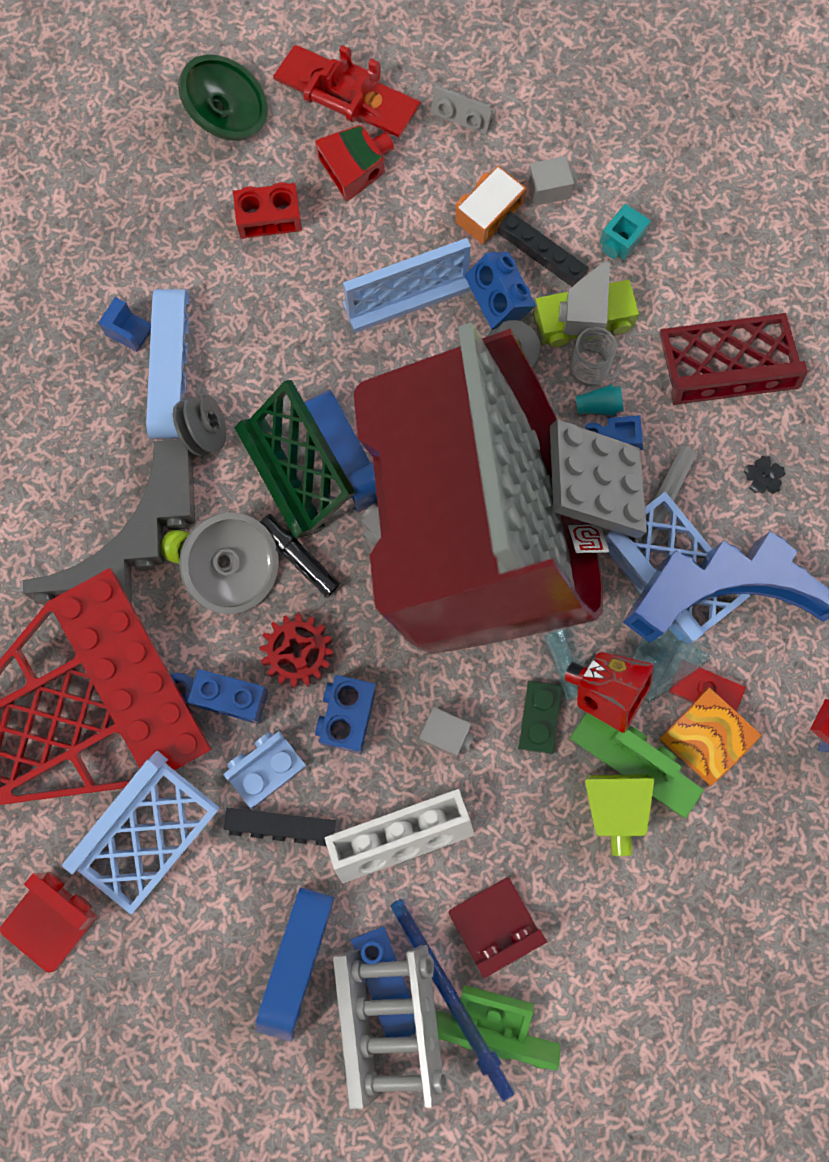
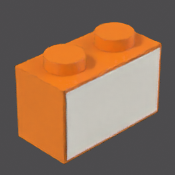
M497 165L490 174L486 172L480 177L476 188L469 195L466 193L458 200L455 206V223L484 245L498 230V225L510 211L515 213L524 204L526 187Z

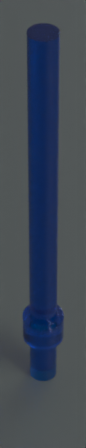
M402 899L395 901L390 905V908L412 946L416 948L420 945H427L428 955L432 957L434 963V973L431 979L478 1058L476 1062L484 1077H489L502 1102L507 1101L515 1095V1092L500 1068L503 1065L495 1051H490Z

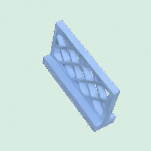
M468 239L459 240L343 282L345 295L343 307L354 333L472 291L465 278V274L469 271L471 245Z
M666 492L645 507V516L647 515L645 544L634 543L628 535L611 531L605 536L609 549L607 553L640 594L657 570L649 563L650 551L667 553L668 557L678 550L680 553L690 556L696 562L697 558L705 559L709 551L712 550ZM661 503L671 514L670 525L653 522L654 509ZM652 528L669 531L668 547L651 545ZM675 532L687 533L692 540L691 551L674 548ZM736 594L738 597L731 603L719 602L717 597L701 601L697 604L710 606L709 620L700 626L692 616L693 606L679 614L669 627V630L686 647L748 599L750 595ZM716 607L723 608L716 614Z
M156 751L143 764L61 865L72 875L77 870L131 915L220 809L219 806L166 764L168 759L159 751ZM163 776L175 785L177 797L159 798L157 783ZM151 792L152 799H145ZM196 802L207 813L201 820L186 821L184 803ZM177 804L179 821L162 822L160 805ZM153 805L155 823L137 824L136 809L138 806ZM130 819V825H124ZM187 827H195L188 835ZM180 828L182 837L180 846L165 847L163 829ZM156 830L158 847L140 848L138 831ZM131 832L133 849L116 850L115 834ZM108 844L109 851H102ZM173 853L168 860H166V854ZM159 854L161 869L157 872H143L141 855ZM134 856L136 873L119 874L117 857ZM110 858L112 875H100L90 865L95 859ZM151 879V881L145 887V880ZM120 881H138L139 895L134 901L122 893Z

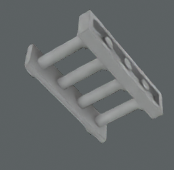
M420 945L408 951V960L368 964L361 957V949L348 950L333 957L350 1109L365 1108L378 1098V1092L423 1091L425 1107H433L445 1097L448 1080L441 1064L431 980L434 973V963L432 957L428 955L427 945ZM410 976L412 998L369 1000L366 996V978ZM414 1014L417 1036L374 1038L370 1032V1016ZM419 1052L421 1075L378 1076L375 1072L374 1054Z

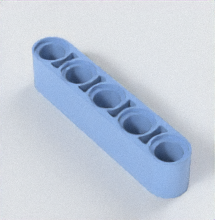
M154 289L146 417L149 439H180L174 426L172 414L174 405L182 401V393H186L187 372H183L184 363H187L188 343H185V334H188L189 313H186V304H190L187 289Z

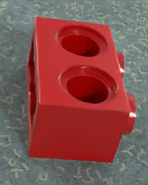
M278 182L272 186H247L241 190H233L236 225L240 239L302 231L295 183ZM281 205H288L285 209H278ZM250 209H258L253 213H247Z

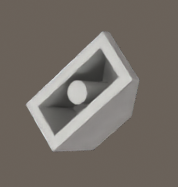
M602 262L569 289L566 302H560L558 322H564L563 334L580 335L587 328H606L610 262ZM599 330L588 331V332L596 331V332H602V333H604V331H599ZM599 333L587 334V335L595 334V335H601V336H603V334H599Z

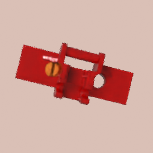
M295 44L273 75L274 80L304 93V101L309 103L314 101L346 116V120L354 123L357 121L361 123V121H364L398 138L401 137L421 105L420 101L379 83L381 77L379 61L371 58L368 62L369 70L364 69L353 63L351 49L344 45L340 46V58L338 61L334 58L329 60Z

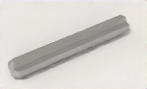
M687 446L680 448L655 499L666 492L673 501L675 500L697 456L695 450ZM662 503L654 509L653 522L663 524L669 512ZM652 528L651 545L653 544L659 532V529ZM646 534L639 539L635 538L633 542L645 544Z

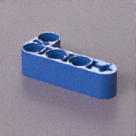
M329 389L305 401V404L355 491L351 498L356 506V512L359 513L377 502L373 462L370 463L338 401Z
M300 887L256 1019L257 1032L292 1042L296 1032L294 1029L298 1017L301 1015L303 999L334 903L333 896Z

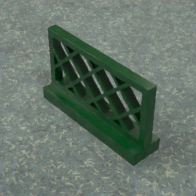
M285 380L250 419L240 420L234 427L294 538L320 532L326 527L324 522L355 494L352 485L292 380ZM286 395L291 401L290 413L283 412V400ZM268 414L273 415L272 429L265 419ZM283 418L290 420L289 437L282 435ZM299 422L303 423L307 430L306 441L298 439ZM281 441L288 443V458L281 447ZM298 446L306 448L305 464L297 462ZM315 451H319L323 458L322 469L314 467ZM297 469L304 471L303 485L296 474ZM314 474L321 476L320 492L313 490ZM331 479L336 481L341 490L337 497L330 496ZM312 497L320 499L319 514L312 503Z

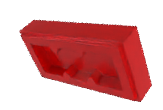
M682 660L668 692L694 703L705 689L710 687L737 712L746 687Z

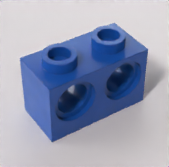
M509 252L485 253L465 274V278L491 330L499 327L505 321H521L536 307L530 290L522 279L516 263Z
M197 669L188 703L196 708L260 724L269 691L261 685Z
M335 675L333 683H327L323 702L328 703L326 715L319 716L315 730V736L320 737L319 743L322 746L357 754L362 753L377 689L375 683ZM347 689H353L359 694L357 702L351 706L343 705L340 702L341 693ZM339 722H345L351 728L348 737L342 740L335 739L332 736V728Z

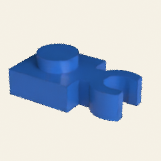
M641 415L608 418V426H601L598 423H588L585 425L587 430L643 450Z

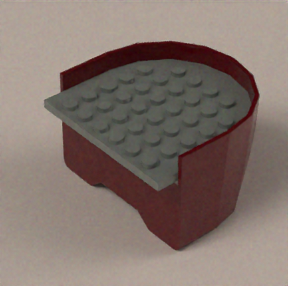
M472 322L458 327L461 346L364 380L354 390L357 437L373 457L381 531L380 539L369 554L374 605L376 610L410 644L430 654L487 645L596 621L603 613V584L598 553H576L568 525L591 524L553 512L550 426L557 418L537 375L511 328L481 339Z

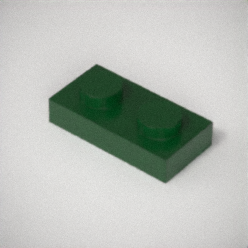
M533 681L527 682L519 750L553 754L562 686Z

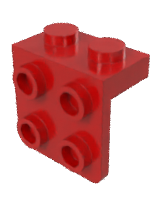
M49 871L47 873H32L23 884L29 891L0 926V933L45 972L51 973L59 968L99 916L90 910L92 905L78 894L73 896L64 889L65 883Z

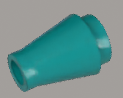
M610 384L582 395H576L578 415L616 416V413L624 412L621 386L613 387Z

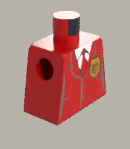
M600 652L597 653L589 668L571 662L566 670L564 680L578 686L577 705L580 709L625 734L652 687L654 665Z

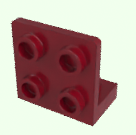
M510 878L497 882L453 907L448 912L483 979L547 943L541 929L535 925Z

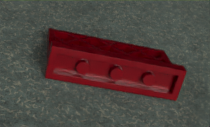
M786 313L660 329L659 332L672 386L671 396L673 405L800 389L808 373L805 361H800ZM780 324L782 334L778 339H775L762 331L766 325ZM743 328L752 334L746 344L731 335L735 329ZM712 332L721 340L715 347H712L700 340L703 333ZM680 336L688 341L689 344L682 352L671 345L669 338ZM756 338L772 346L766 355L751 347ZM725 342L740 350L734 359L719 351ZM694 346L709 354L702 363L687 355ZM777 349L789 357L790 363L779 364L770 357ZM744 354H747L760 363L757 367L747 368L738 361ZM714 357L728 367L725 371L715 372L707 367V365ZM681 362H684L696 369L693 375L679 377L677 367Z

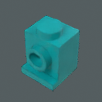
M625 203L602 231L599 243L602 244L603 252L610 258L615 259L619 256L625 260L637 244L646 236L651 220Z

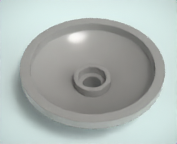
M224 512L204 519L189 533L181 550L180 573L186 590L197 603L214 612L235 614L253 608L268 595L277 577L279 556L272 535L258 520L241 513ZM225 555L226 564L220 567L218 559L220 556Z

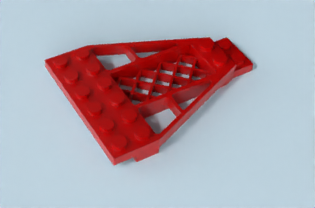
M112 568L102 571L48 601L0 659V675L15 658L27 680L24 687L0 699V710L4 709L0 723V749L5 732L22 736L17 755L0 750L1 757L15 760L10 778L0 776V782L6 783V785L0 788V805L125 788L130 780L95 784L81 759L82 751L114 733L121 734L139 768L156 751H159L168 759L166 762L168 766L173 770H177L212 750ZM53 612L75 651V657L39 678L34 674L21 649ZM83 665L86 672L75 669ZM66 674L61 691L46 687L47 684ZM73 674L90 679L85 697L68 693ZM94 688L103 702L91 699ZM43 691L60 696L55 714L37 710ZM35 692L31 708L15 703ZM66 698L83 702L78 721L61 716ZM90 704L107 709L102 727L84 723ZM12 708L29 713L24 731L7 727ZM36 715L53 719L48 738L31 733ZM112 718L115 724L109 727ZM59 721L76 726L71 744L54 740ZM83 728L99 732L78 744ZM29 739L46 743L41 761L24 757ZM52 745L68 749L48 761ZM66 760L72 761L85 786L19 795L12 793V790ZM22 762L37 766V768L17 778Z

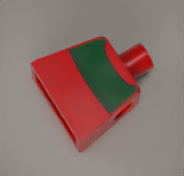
M357 125L315 140L317 157L346 202L385 173L383 155L394 150L393 141L387 132L372 139L362 125Z

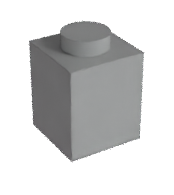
M567 156L534 162L529 165L527 179L535 206L571 199L573 187L577 186V175L574 167H569Z
M433 707L420 735L419 742L457 759L460 751L465 754L467 753L474 734L469 733L471 723Z

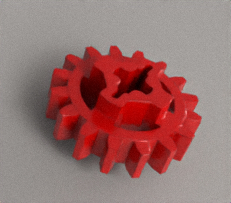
M297 613L293 622L285 615L283 616V625L279 626L275 622L271 623L274 630L273 634L263 633L262 635L268 642V645L259 646V650L267 654L266 657L260 660L263 666H272L267 674L271 678L279 674L278 683L282 686L287 680H290L292 688L297 689L299 681L303 680L305 685L310 687L311 677L314 676L321 680L323 678L320 669L330 670L331 665L325 659L326 657L334 656V651L326 648V646L333 642L331 636L322 637L326 628L323 624L315 628V618L312 616L305 623L301 614ZM297 630L307 631L314 638L312 636L308 638L298 635ZM285 635L281 647L275 649L278 640ZM294 644H298L300 648H305L301 650V657L295 658L293 654H288L293 651L292 646ZM319 651L316 662L309 668L308 663L312 655ZM288 663L296 668L297 673L285 671L279 665Z

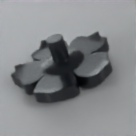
M763 455L755 461V466L747 465L744 471L747 480L753 481L749 489L754 493H764L766 488L771 494L779 492L780 485L782 484L779 478L786 474L784 467L779 466L777 463L771 466L770 457Z

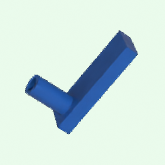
M384 926L351 939L354 950L361 949V957L365 963L376 964L378 962L397 961ZM403 976L366 978L365 980L372 1000L410 998ZM414 1014L378 1015L386 1038L409 1037L416 1034Z

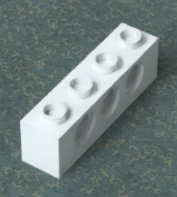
M456 789L324 838L333 869L343 884L475 836L460 791Z

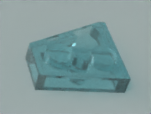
M665 633L651 643L643 638L632 659L654 665L652 687L644 701L652 703L707 663L710 654Z

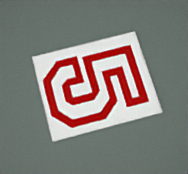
M568 525L576 553L609 552L602 527L596 525Z

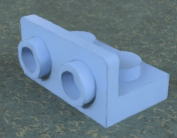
M270 731L259 738L254 744L257 748L247 756L241 753L227 764L229 770L223 774L250 809L255 808L307 767L279 731L274 735Z

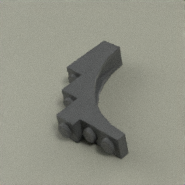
M180 439L154 441L153 465L146 491L134 514L118 535L100 551L71 568L49 576L23 580V594L34 600L36 604H46L53 598L102 571L112 568L132 604L131 566H135V570L149 571L155 569L156 564H164V557L160 548L161 540L163 539V526L167 525V528L171 530H181L187 528V524L196 523L193 453L184 446Z

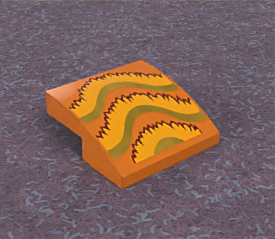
M709 687L671 724L659 740L708 785L712 786L762 735Z

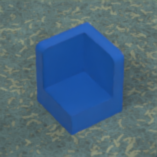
M117 297L113 299L98 322L106 336L138 352L151 332V323L132 314L127 303Z

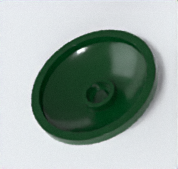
M206 54L193 58L183 68L178 81L179 96L188 115L202 129L216 137L231 141L249 139L261 130L268 114L267 99L257 79L245 67L230 58Z

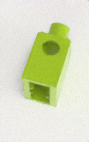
M586 775L585 785L596 836H611V855H632V836L647 835L654 787L653 775Z

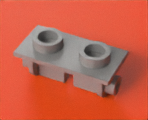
M436 86L430 113L486 135L489 122H492L495 117L496 109L492 108L490 103L485 104L475 99H467V96L450 90L448 86L445 89Z

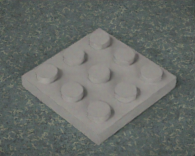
M557 419L550 426L553 512L638 539L647 533L640 448Z

